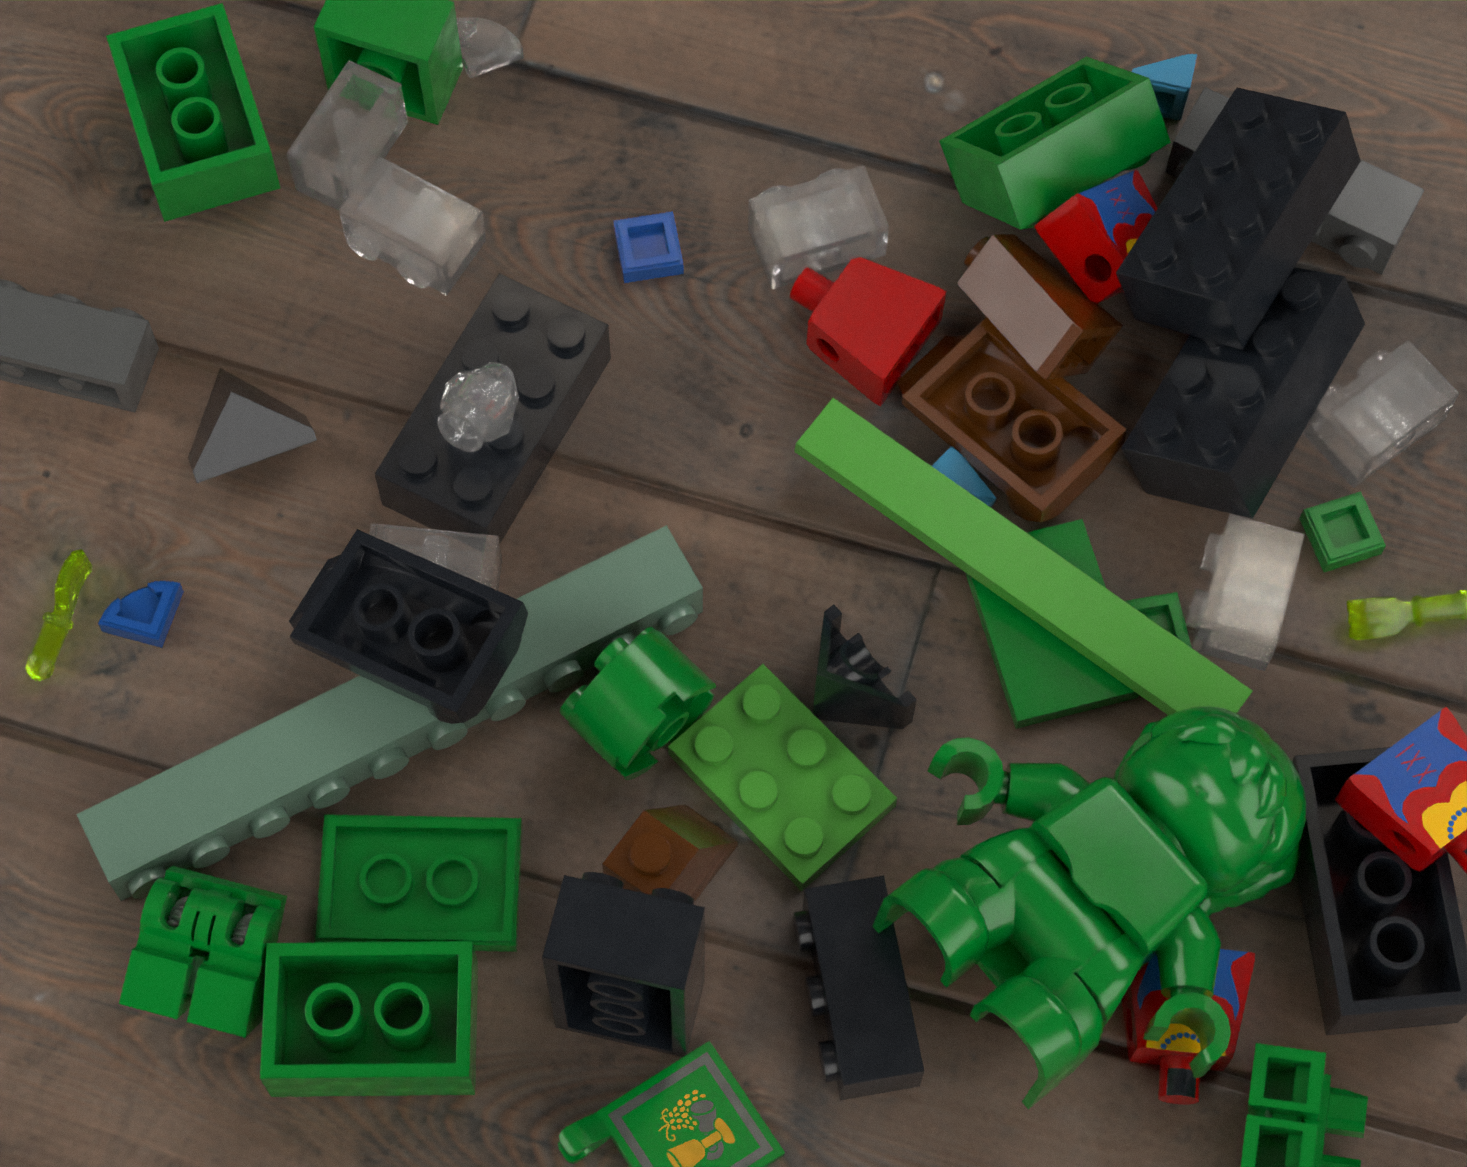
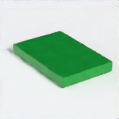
M1083 519L1027 532L1106 588ZM965 572L1015 729L1139 697V694Z
M324 814L315 943L472 941L475 951L517 952L522 818Z

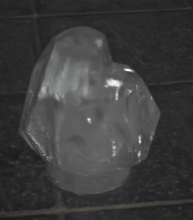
M490 362L477 370L459 372L446 383L440 402V408L443 412L438 417L437 425L442 436L451 445L463 451L475 452L485 442L494 441L509 433L519 399L513 372L501 363Z

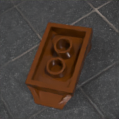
M987 317L970 333L960 336H945L896 382L902 393V405L950 447L952 446L960 452L972 466L1006 494L1008 505L1013 512L1027 521L1041 523L1061 514L1103 473L1125 442L1127 429L1064 378L1049 380L1042 378Z

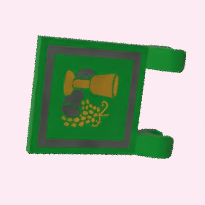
M710 1041L597 1112L567 1126L560 1132L558 1142L559 1151L570 1164L581 1161L610 1138L629 1167H768L785 1154V1151Z

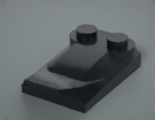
M357 529L342 554L326 561L289 620L294 628L290 638L294 644L426 706L431 715L439 721L456 724L464 723L474 718L487 704L518 652L528 611L524 602Z

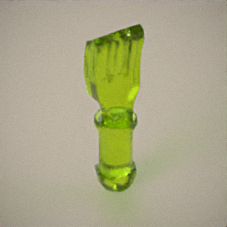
M82 549L71 552L58 574L54 589L53 612H45L43 614L44 623L32 653L29 654L27 659L26 672L31 679L42 681L51 677L68 630H72L74 627V622L71 618L80 590L90 575L93 566Z
M1458 590L1454 594L1424 598L1420 595H1415L1410 602H1401L1392 596L1348 600V624L1351 626L1349 628V639H1373L1398 634L1411 622L1421 627L1427 622L1456 618L1467 620V590Z

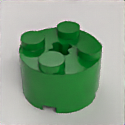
M648 627L630 645L622 637L609 644L595 661L594 666L600 671L599 674L588 686L583 685L574 691L563 703L559 713L568 721L569 726L625 780H632L644 774L659 762L650 753L651 751H657L668 742L672 743L703 716L714 698V694L709 690L716 688V684L662 632L655 630L653 627Z

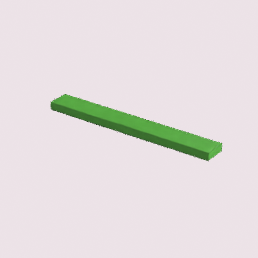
M835 398L830 400L796 442L794 452L1167 715L1197 706L1220 707L1237 714L1253 690Z

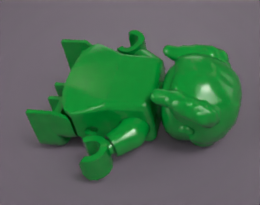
M1213 706L1191 707L1145 725L1138 739L1124 755L1114 773V777H1102L1091 784L1077 771L1061 763H1008L1006 770L1003 771L1002 761L996 751L985 742L970 737L955 738L944 743L934 755L927 772L940 780L953 773L967 775L976 783L979 792L973 795L964 796L957 811L956 826L971 825L983 819L992 809L993 804H1000L1003 814L1032 821L1033 823L1029 828H1019L989 838L967 850L960 857L941 861L933 868H925L919 871L883 899L872 927L879 934L906 912L910 911L926 927L942 952L945 960V971L940 981L946 988L978 964L997 988L975 1004L969 1015L975 1022H978L989 1012L997 1015L1017 1033L1030 1051L1038 1069V1078L1022 1100V1103L1028 1110L1057 1087L1063 1079L1073 1073L1098 1046L1105 1025L1119 1005L1137 972L1155 955L1158 960L1161 994L1168 998V1000L1164 1002L1146 1025L1143 1040L1159 1041L1170 1024H1182L1189 1027L1196 1033L1201 1047L1200 1052L1189 1064L1194 1078L1205 1075L1227 1049L1231 1035L1227 1015L1222 1007L1212 999L1221 942L1216 928L1209 917L1213 913L1221 912L1227 907L1235 908L1261 899L1271 890L1289 883L1295 875L1301 855L1299 844L1306 821V796L1300 776L1292 760L1282 747L1273 741L1258 724L1225 708Z

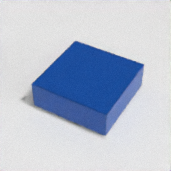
M673 211L613 221L624 283L684 274L683 259Z

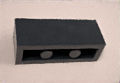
M884 875L806 888L804 891L803 911L793 912L799 951L811 950L816 975L805 978L812 1017L824 1015L828 1034L827 1041L818 1042L822 1073L825 1083L837 1081L840 1101L920 1087L924 1075V1066L894 922L879 934L872 927L883 899L888 896Z

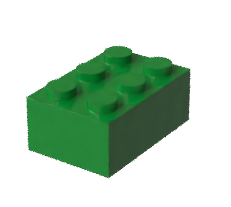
M223 3L106 35L164 222L281 188L271 149Z
M1087 56L939 140L962 203L1020 230L1033 228L1034 225L1075 194L1100 185L1121 171L1136 169L1146 164L1151 159L1152 153L1171 143L1150 78Z
M473 942L266 943L260 1080L270 1096L475 1095L478 960Z

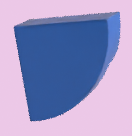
M154 581L148 583L147 587L126 595L121 600L117 598L107 607L98 622L101 631L162 648L184 593L181 583Z

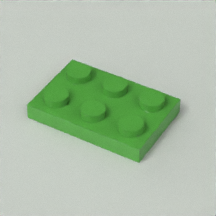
M764 664L760 665L668 746V755L801 892L896 807L897 797Z

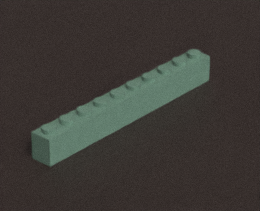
M667 525L517 598L524 602L528 611L518 652L485 707L477 716L464 723L450 724L439 721L431 715L426 706L369 679L358 676L76 814L109 884L120 901L131 896L135 899L147 897L154 882L158 878L164 879L166 870L171 866L183 869L191 866L197 869L211 866L229 854V847L251 836L258 839L271 836L285 828L290 822L289 817L312 806L316 809L329 807L345 798L350 792V787L372 776L375 779L392 776L408 764V758L430 747L434 750H441L456 744L466 736L468 728L489 718L492 721L506 719L520 711L526 704L525 700L547 689L550 692H559L572 686L582 678L583 671L594 666L596 659L602 651L620 637L630 645L648 627H653L667 636L674 635L688 628L696 621L698 614L703 612V587Z

